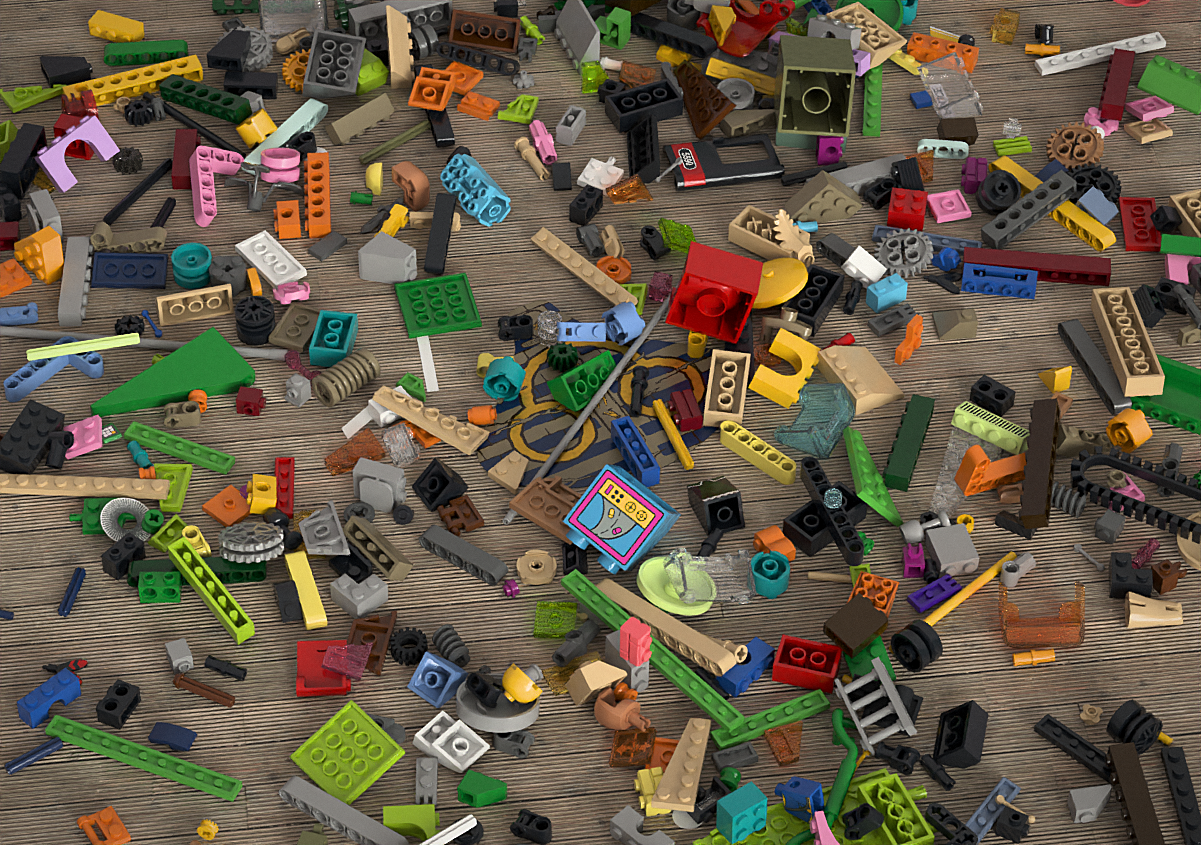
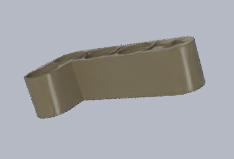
M97 222L94 225L90 240L96 252L150 253L164 248L167 231L162 227H152L113 234L108 224Z

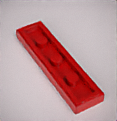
M276 457L277 500L275 508L284 512L289 519H293L295 457Z

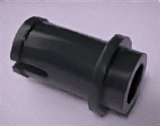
M932 559L925 560L923 579L928 584L939 579V574L936 571V562Z

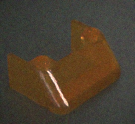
M1075 581V601L1064 602L1059 608V617L1019 618L1018 607L1012 602H1007V586L1003 582H999L998 613L1003 642L1012 648L1077 647L1081 645L1085 637V586L1080 581Z

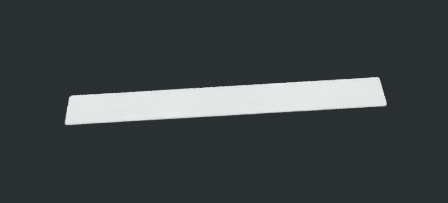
M417 337L427 392L439 391L429 337Z

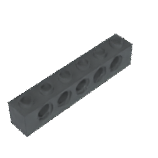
M1062 170L1053 174L1043 184H1039L1032 192L1026 194L1017 203L1012 204L1003 213L998 214L991 222L986 223L981 228L982 241L992 249L1000 250L1077 193L1076 181Z

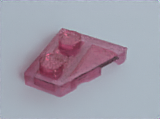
M369 642L366 645L354 646V644L342 647L338 645L328 646L321 668L341 675H347V677L360 681L373 643Z

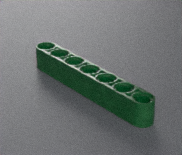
M222 557L202 558L222 584L261 582L267 577V561L261 560L258 563L255 561L251 563H237ZM170 559L132 561L128 564L127 583L131 587L138 588L140 572L180 571ZM181 574L182 586L190 585Z

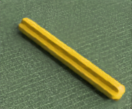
M661 399L654 400L653 408L684 469H693L694 461Z

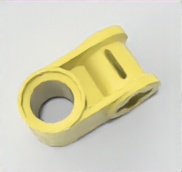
M193 525L186 526L182 530V537L184 536L201 558L212 557L210 547L199 528Z

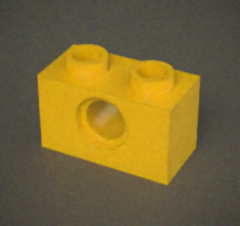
M259 474L252 475V480L247 482L246 493H248L246 504L250 505V513L264 515L267 510L275 508L277 500L276 477Z

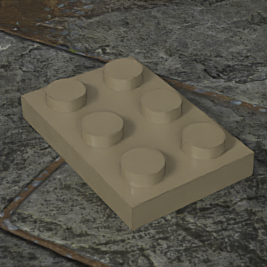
M292 302L268 337L269 343L303 353L312 340L320 309Z

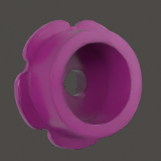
M515 580L504 581L505 585L502 586L504 593L507 597L511 595L512 598H515V595L520 593Z

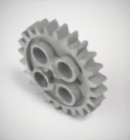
M901 228L899 233L893 230V235L887 233V238H881L882 243H877V248H874V258L887 268L884 275L890 273L891 276L897 273L900 277L904 275L905 278L908 277V274L914 277V272L921 274V268L927 269L926 264H931L930 259H933L934 253L932 242L928 239V236H924L923 232L918 234L917 229L910 232V228L906 232ZM902 242H904V246H905V257H906V264H905V265H903V264H904V263H903V253H902V247H901V243H902Z

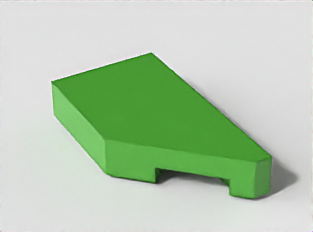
M407 372L396 383V387L401 385L409 395L423 402L426 401L422 379Z

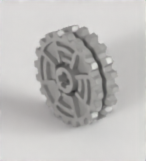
M237 27L235 30L250 31L251 47L242 72H258L260 68H266L267 64L271 63V58H273L270 35L265 34L264 30L259 31L257 27ZM224 32L223 36L218 38V41L220 42L230 32Z
M253 521L251 523L233 524L232 527L228 526L218 534V541L221 544L219 546V554L222 558L228 559V561H236L237 563H251L254 561L258 563L261 560L268 561L270 558H276L277 555H281L282 551H284L283 529H280V526H274L273 523L266 524V522L257 523Z

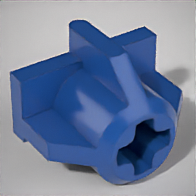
M944 247L938 254H933L931 261L933 266H938L942 271L947 272L951 268H957L961 259L956 250Z

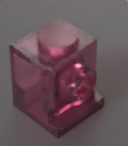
M654 272L649 284L650 300L663 302L665 295H669V292L672 290L673 275Z

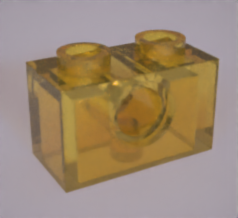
M1001 8L999 14H995L994 24L991 25L990 29L992 42L1012 46L1019 26L1021 12Z

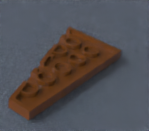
M684 60L674 70V74L679 87L683 90V100L695 135L702 140L737 105L689 61Z

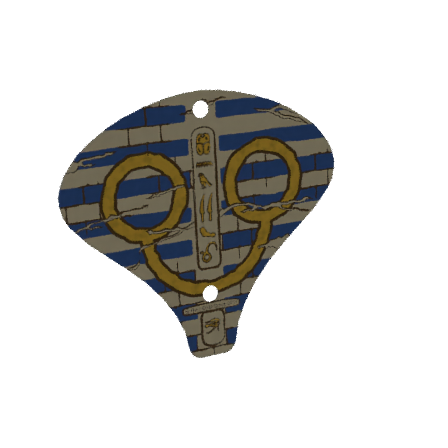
M538 300L516 308L508 314V316L529 315L533 319L534 334L532 338L514 340V361L526 371V375L516 399L503 401L504 398H500L495 407L497 419L494 420L493 424L485 425L484 430L490 432L489 436L477 448L479 462L487 472L514 450L527 458L529 465L526 472H524L522 482H520L521 486L529 485L586 408L585 406L576 412L567 408L553 398L546 383L566 372L565 370L561 373L559 370L553 371V368L549 367L547 363V352L550 349L547 343L551 339H557V335L559 336L557 322H582L564 314L553 304L544 300ZM566 328V336H568L569 328ZM607 334L606 342H563L567 345L572 343V346L577 348L579 360L576 366L607 350L610 351L617 366L637 337L623 345H617L619 342H613ZM645 339L543 479L555 478L556 475L561 477L562 484L569 488L588 487L606 464L620 466L634 477L611 438V421L626 416L631 418L650 452L656 456V462L660 469L678 460L679 457L653 408V401L661 399L673 420V412H669L667 401H670L671 392H682V390L691 389L704 420L713 349L705 348L702 357L692 358L687 354L688 344ZM636 366H645L649 369V376L646 380L648 386L644 390L642 414L639 417H632L629 414L633 392L631 381L634 378L632 371ZM676 425L688 452H691L719 428L703 426L701 429L681 432L679 426Z

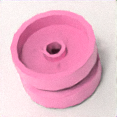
M269 148L261 152V163L270 169V173L260 172L262 180L271 183H291L299 180L300 168L297 165L300 163V153L289 148Z

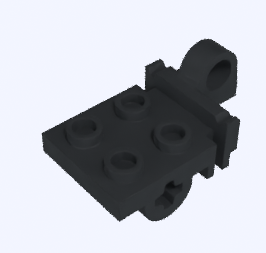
M854 674L852 682L862 676ZM873 680L848 693L851 702L853 703L880 689L881 680ZM895 685L915 725L923 697L915 695L914 691L905 685ZM883 696L867 704L861 719L888 706V703L891 702L889 696ZM891 713L872 724L887 728L895 724L899 716L897 713ZM899 730L897 732L910 737L906 730Z

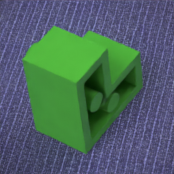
M615 7L608 17L600 15L595 21L600 30L601 44L622 50L630 40L631 12Z

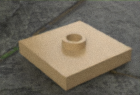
M1152 118L1151 121L1140 120L1124 125V131L1141 144L1173 136V130L1157 118Z

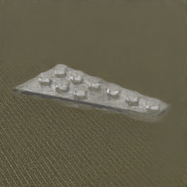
M953 425L929 512L938 514L940 510L944 509L948 518H950L968 497L963 494L954 478L966 451L970 447L980 445L990 459V462L997 461L1003 455L1004 449Z

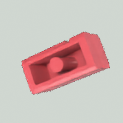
M630 617L620 627V657L627 661L629 660L636 667L640 666L643 662H647L652 654V651H650V644L652 642V637H650L651 627L641 623V621L634 617Z

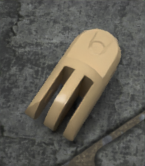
M302 27L279 39L275 46L277 52L285 55L299 49L300 39L310 36V33L305 27Z
M607 225L605 230L599 235V238L604 245L607 255L619 259V257L624 255V247L615 228L612 225Z

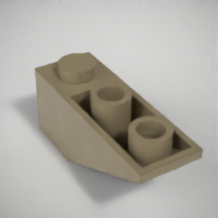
M1063 424L1059 426L1056 452L1058 455L1076 457L1079 456V452L1085 449L1090 455L1094 454V446H1102V453L1111 451L1112 447L1109 439L1104 434Z

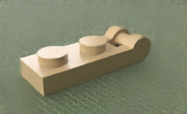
M410 212V228H431L434 212ZM454 212L451 230L458 231L461 229L460 215Z

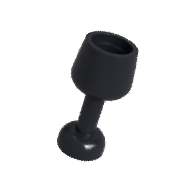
M271 508L265 512L263 521L266 524L273 523L274 526H280V529H283L284 546L288 550L298 548L303 541V537L299 532L288 529L289 517L278 508Z

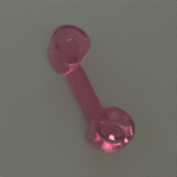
M295 350L288 351L285 354L287 366L290 369L298 370L310 380L312 387V379L322 372L318 370L310 372L301 364L299 352Z

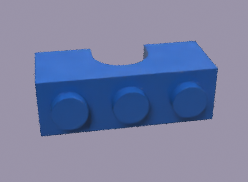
M757 637L753 638L746 645L748 652L747 657L743 661L746 665L735 664L725 674L716 678L719 681V685L735 698L741 692L744 693L754 680L757 681L767 668L769 669L773 666L775 648Z
M65 667L17 701L19 718L34 729L49 718V708L55 701L59 700L66 706L81 695L79 678Z

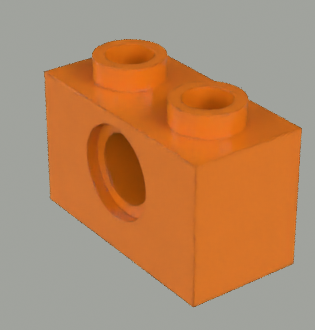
M298 200L276 201L277 209H273L274 220L278 221H274L275 232H279V239L301 238Z

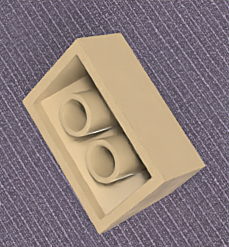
M599 660L593 663L587 661L581 664L580 668L574 671V674L569 676L570 680L565 685L577 707L597 698L607 687H611L613 690L627 676V673L622 669Z

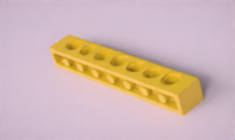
M195 54L62 87L64 101L69 112L72 113L116 102L120 97L133 98L143 95L146 91L150 93L160 91L159 85L172 74L195 82L202 81V65Z

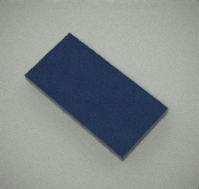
M95 252L91 286L93 288L166 289L168 254Z

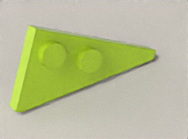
M57 84L49 89H42V86L17 87L14 91L3 92V89H0V98L15 113L63 94L62 87L67 85Z

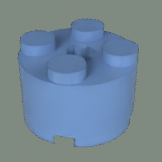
M622 302L602 314V319L605 317L606 334L613 342L618 341L619 344L617 345H623L642 334L645 327L644 320L639 317L632 302Z

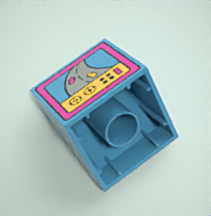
M606 464L563 522L571 528L566 537L583 550L591 543L602 552L597 561L608 571L616 575L620 568L625 571H632L669 532L681 514L622 467Z

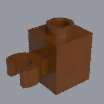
M1166 559L1151 566L1152 587L1159 595L1175 589L1178 578H1183L1187 575L1186 568L1179 570L1181 567L1180 561L1172 564Z

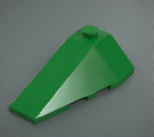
M607 350L546 383L556 401L576 412L588 405L592 397L614 370L616 364L610 351Z

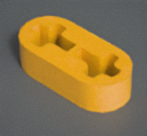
M256 268L246 269L247 281L252 296H262V288Z

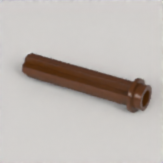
M177 673L173 679V685L177 689H186L229 708L235 704V696L186 677L185 673Z

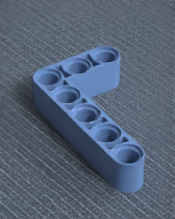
M65 336L51 346L79 341L74 337ZM96 351L32 360L4 381L6 400L9 402L20 401L68 364L91 378H100L104 375L103 358Z

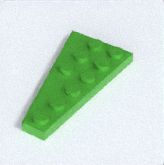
M847 426L843 430L856 495L898 528L903 524V521L862 439L863 437L858 430H853Z

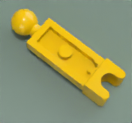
M395 204L389 212V219L384 221L381 230L374 237L381 231L394 237L399 228H404L409 221V216H405L408 209L402 205Z

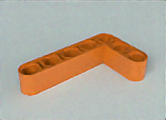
M974 445L966 451L954 480L965 496L994 489L999 485L1024 480V466L1027 465L1025 453L990 462L981 446Z

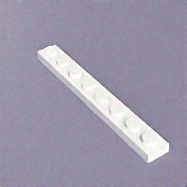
M1159 32L1038 59L1035 60V67L1043 76L1108 61L1110 54L1114 55L1115 48L1135 51V54L1164 48L1166 41Z

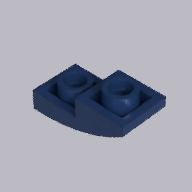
M1055 159L1040 170L1035 177L1044 183L1060 170L1066 174L1069 170Z
M156 722L148 739L154 744L169 745L172 750L189 751L197 737V733L178 725Z

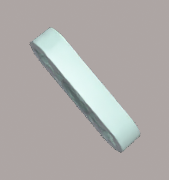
M922 139L918 142L917 152L924 157L965 159L969 154V146L962 141ZM946 147L948 150L940 151L939 148Z

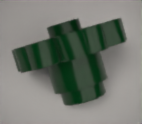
M334 0L333 14L337 25L348 31V9L358 6L352 3L345 4L344 0Z

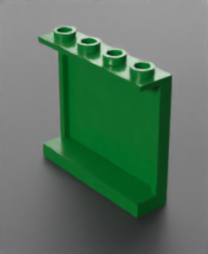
M1156 354L1165 375L1162 395L1130 397L1131 409L1135 411L1141 410L1145 416L1201 435V369Z

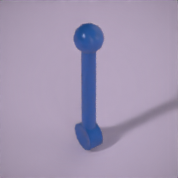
M143 310L141 314L143 317H146L154 329L155 336L157 338L162 337V331L157 329L149 317V312Z

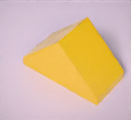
M1072 367L1052 368L1038 373V376L1052 394H1055L1056 391L1060 392L1069 389Z

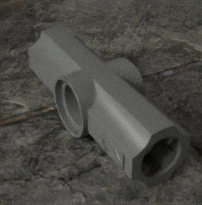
M1171 442V444L1166 445L1162 461L1164 476H1166L1168 469L1176 471V481L1183 447H1180L1178 443ZM1158 485L1157 493L1162 497L1169 498V496L1174 495L1175 491Z
M587 620L578 630L568 632L565 635L566 641L552 655L553 662L558 664L559 667H566L575 657L587 653V645L600 632L599 625L593 620Z

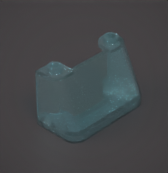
M844 383L804 384L798 399L802 406L800 413L789 429L786 425H779L773 434L777 442L818 458H829L842 438L843 430L850 425L854 418V405Z

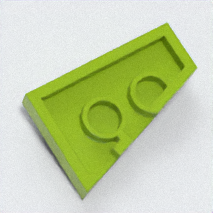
M154 463L156 479L170 481L167 499H159L161 512H181L193 471L192 464Z

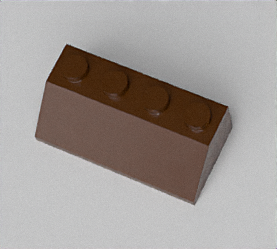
M453 9L451 11L448 42L516 54L521 19Z

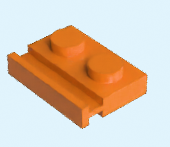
M469 91L461 100V103L457 105V111L488 121L489 117H492L500 107V101Z

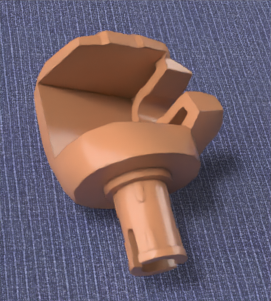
M611 687L603 690L595 701L594 712L596 720L599 724L609 729L626 730L634 725L644 732L650 726V719L639 714L640 704L632 699H623L617 705Z

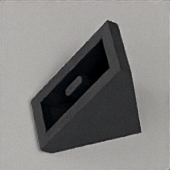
M570 162L552 163L551 173L554 191L572 190Z

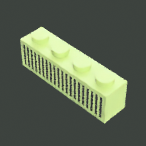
M967 401L956 407L951 422L952 425L1015 455L1021 454L1028 449L1027 437H1030L1029 430Z

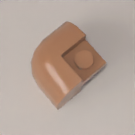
M403 161L393 166L392 181L404 190V204L415 212L428 205L430 201V184L426 174L410 161Z

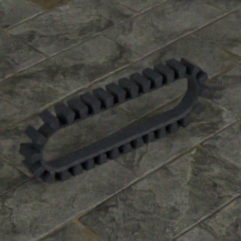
M1094 446L1093 456H1090L1085 449L1079 452V460L1073 458L1070 484L1072 489L1077 487V491L1080 492L1079 497H1082L1084 494L1087 496L1089 492L1090 502L1098 504L1101 497V506L1109 509L1112 501V511L1120 513L1123 505V515L1131 518L1133 510H1135V520L1141 522L1146 514V524L1153 527L1157 518V528L1165 531L1169 523V533L1177 535L1180 527V537L1188 540L1190 532H1192V542L1200 544L1201 524L1092 483L1085 478L1084 472L1092 466L1106 465L1201 501V486L1199 490L1197 479L1191 477L1188 485H1186V475L1179 473L1176 481V471L1168 469L1166 476H1164V467L1156 465L1154 472H1152L1153 463L1145 460L1143 468H1141V458L1134 456L1131 464L1130 454L1123 452L1119 459V450L1111 448L1110 454L1105 455L1102 454V446Z

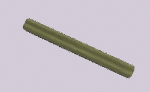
M424 120L359 156L360 163L366 165L431 128L430 122Z

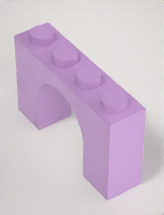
M86 115L79 120L80 124L75 127L73 125L65 131L67 134L53 139L51 146L41 148L37 152L38 155L34 157L59 193H64L78 182L64 160L65 150L72 141L78 139L88 143L101 161H107L120 151L96 116L89 117Z

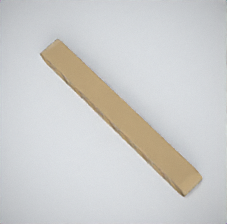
M604 578L595 585L630 617H634L641 621V623L651 627L650 634L654 638L720 677L736 664V658L729 650L614 581Z

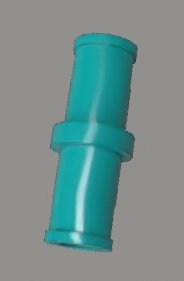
M137 441L128 443L127 449L132 454L133 461L140 468L149 469L150 466H154L148 459L147 452L142 450Z

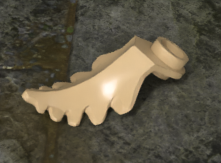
M779 209L778 214L775 216L778 219L774 220V224L778 226H775L773 230L780 233L775 235V238L783 241L780 243L782 249L794 251L797 259L802 261L805 267L808 268L810 264L814 263L815 258L812 246L807 242V235L803 232L799 233L798 225L792 226L793 220L789 219V214H786V211L783 209Z

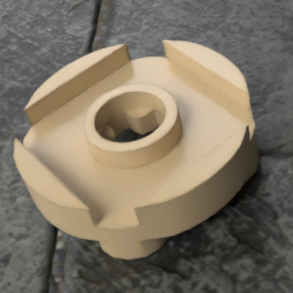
M544 550L527 551L525 556L522 558L520 556L517 560V574L523 584H550L556 575V560ZM535 565H538L539 569H534Z

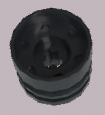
M250 296L236 304L235 319L239 340L252 346L268 343V337L275 329L272 302L265 297Z
M1132 699L1125 702L1115 711L1109 720L1106 732L1119 743L1134 742L1139 756L1147 751L1157 740L1162 731L1163 723L1160 719L1155 718L1152 713H1146V708Z

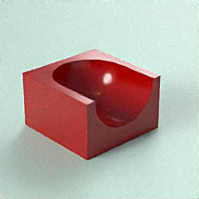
M691 241L677 288L673 287L671 291L665 323L737 344L758 295L763 262Z

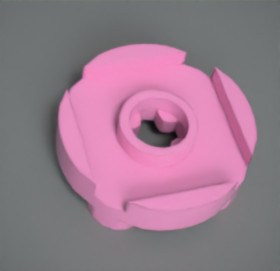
M1091 107L1088 109L1084 116L1085 127L1091 125V128L1099 126L1104 130L1105 136L1111 135V132L1114 130L1115 132L1117 131L1118 120L1100 118L1101 111L1098 108Z
M289 282L279 285L278 290L274 288L273 296L275 300L280 301V304H289L291 300L309 299L311 291L307 282H303V285H298V282Z

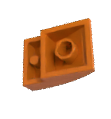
M421 67L420 74L416 77L408 106L443 111L456 83L455 72Z

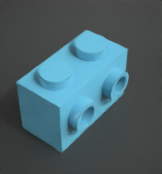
M895 273L879 282L871 284L867 287L866 304L876 313L884 311L906 300L908 283Z

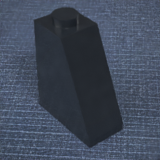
M232 30L207 53L208 68L242 72L251 47L250 31Z
M39 57L41 71L50 88L57 84H66L68 86L91 80L92 66L90 63H87L85 57Z

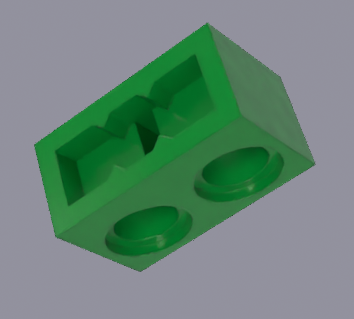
M140 572L138 583L140 603H181V573Z

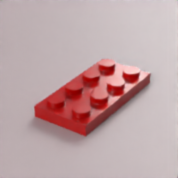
M1119 197L1118 206L1125 251L1160 252L1161 233L1156 230L1150 218V215L1157 210L1155 198Z

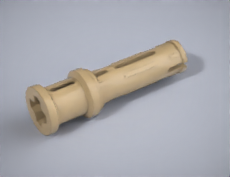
M518 138L514 143V147L520 151L522 159L528 161L540 180L548 179L550 173L537 157L535 148L530 146L528 138Z
M702 634L729 650L735 656L738 663L743 662L747 657L748 650L745 645H736L731 640L722 641Z

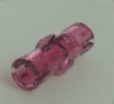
M1150 538L1144 547L1138 549L1137 555L1132 559V568L1140 569L1146 562L1152 559V555L1160 548V543L1157 539Z

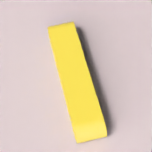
M730 420L722 422L720 426V442L778 482L784 485H790L795 482L796 463L736 422Z
M305 551L285 554L286 569L290 580L295 581L298 590L299 603L306 630L326 627V614Z

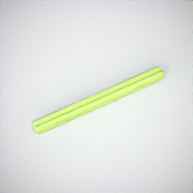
M130 333L28 349L26 354L27 359L32 361L139 344L140 337L138 333Z

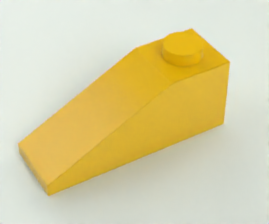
M712 5L708 21L711 24L718 44L723 46L733 24L736 22V14H734L732 7Z

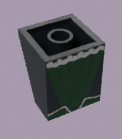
M724 476L687 485L689 504L707 536L710 535L713 528H718L723 533L745 528L741 492Z

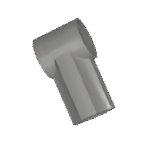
M1029 552L1022 553L1013 561L1004 562L1000 583L1009 588L1016 586L1018 579L1036 566L1033 555Z

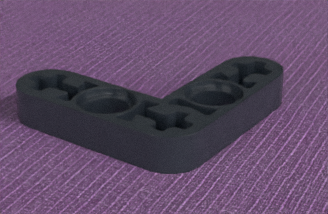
M938 803L929 804L925 812V819L949 840L945 845H962L963 841H968L964 845H977V835L942 805ZM951 824L955 826L957 830L951 831L946 827V825Z

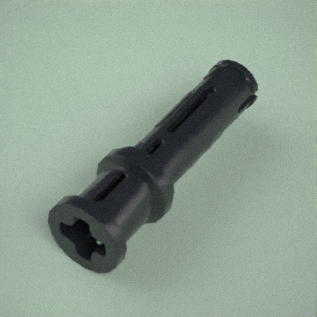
M636 366L632 371L634 376L631 381L633 392L629 411L632 417H639L642 414L644 390L648 386L646 380L649 376V369L645 366Z

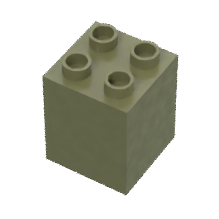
M780 35L774 91L777 133L849 137L856 75L850 39Z

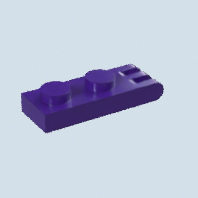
M947 574L908 595L907 602L920 614L962 590V586L957 584V581Z

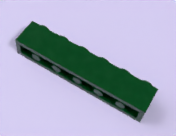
M913 394L911 401L906 402V414H902L900 422L902 427L897 429L896 438L898 439L893 441L891 449L893 454L889 453L887 465L889 466L884 467L882 475L887 488L908 491L934 412L935 399Z

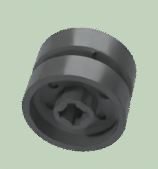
M430 24L411 29V33H408V39H412V49L409 50L416 60L425 58L427 55L437 54L436 47L439 41L435 30Z

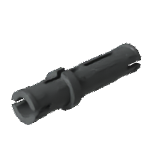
M1176 285L1172 291L1178 298L1180 306L1185 308L1197 328L1201 330V312L1194 303L1192 295L1187 293L1183 285Z

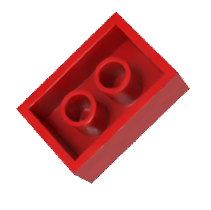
M782 634L773 663L772 681L812 690L821 689L822 692L832 694L835 686L834 680L837 679L841 666L842 649L838 646Z

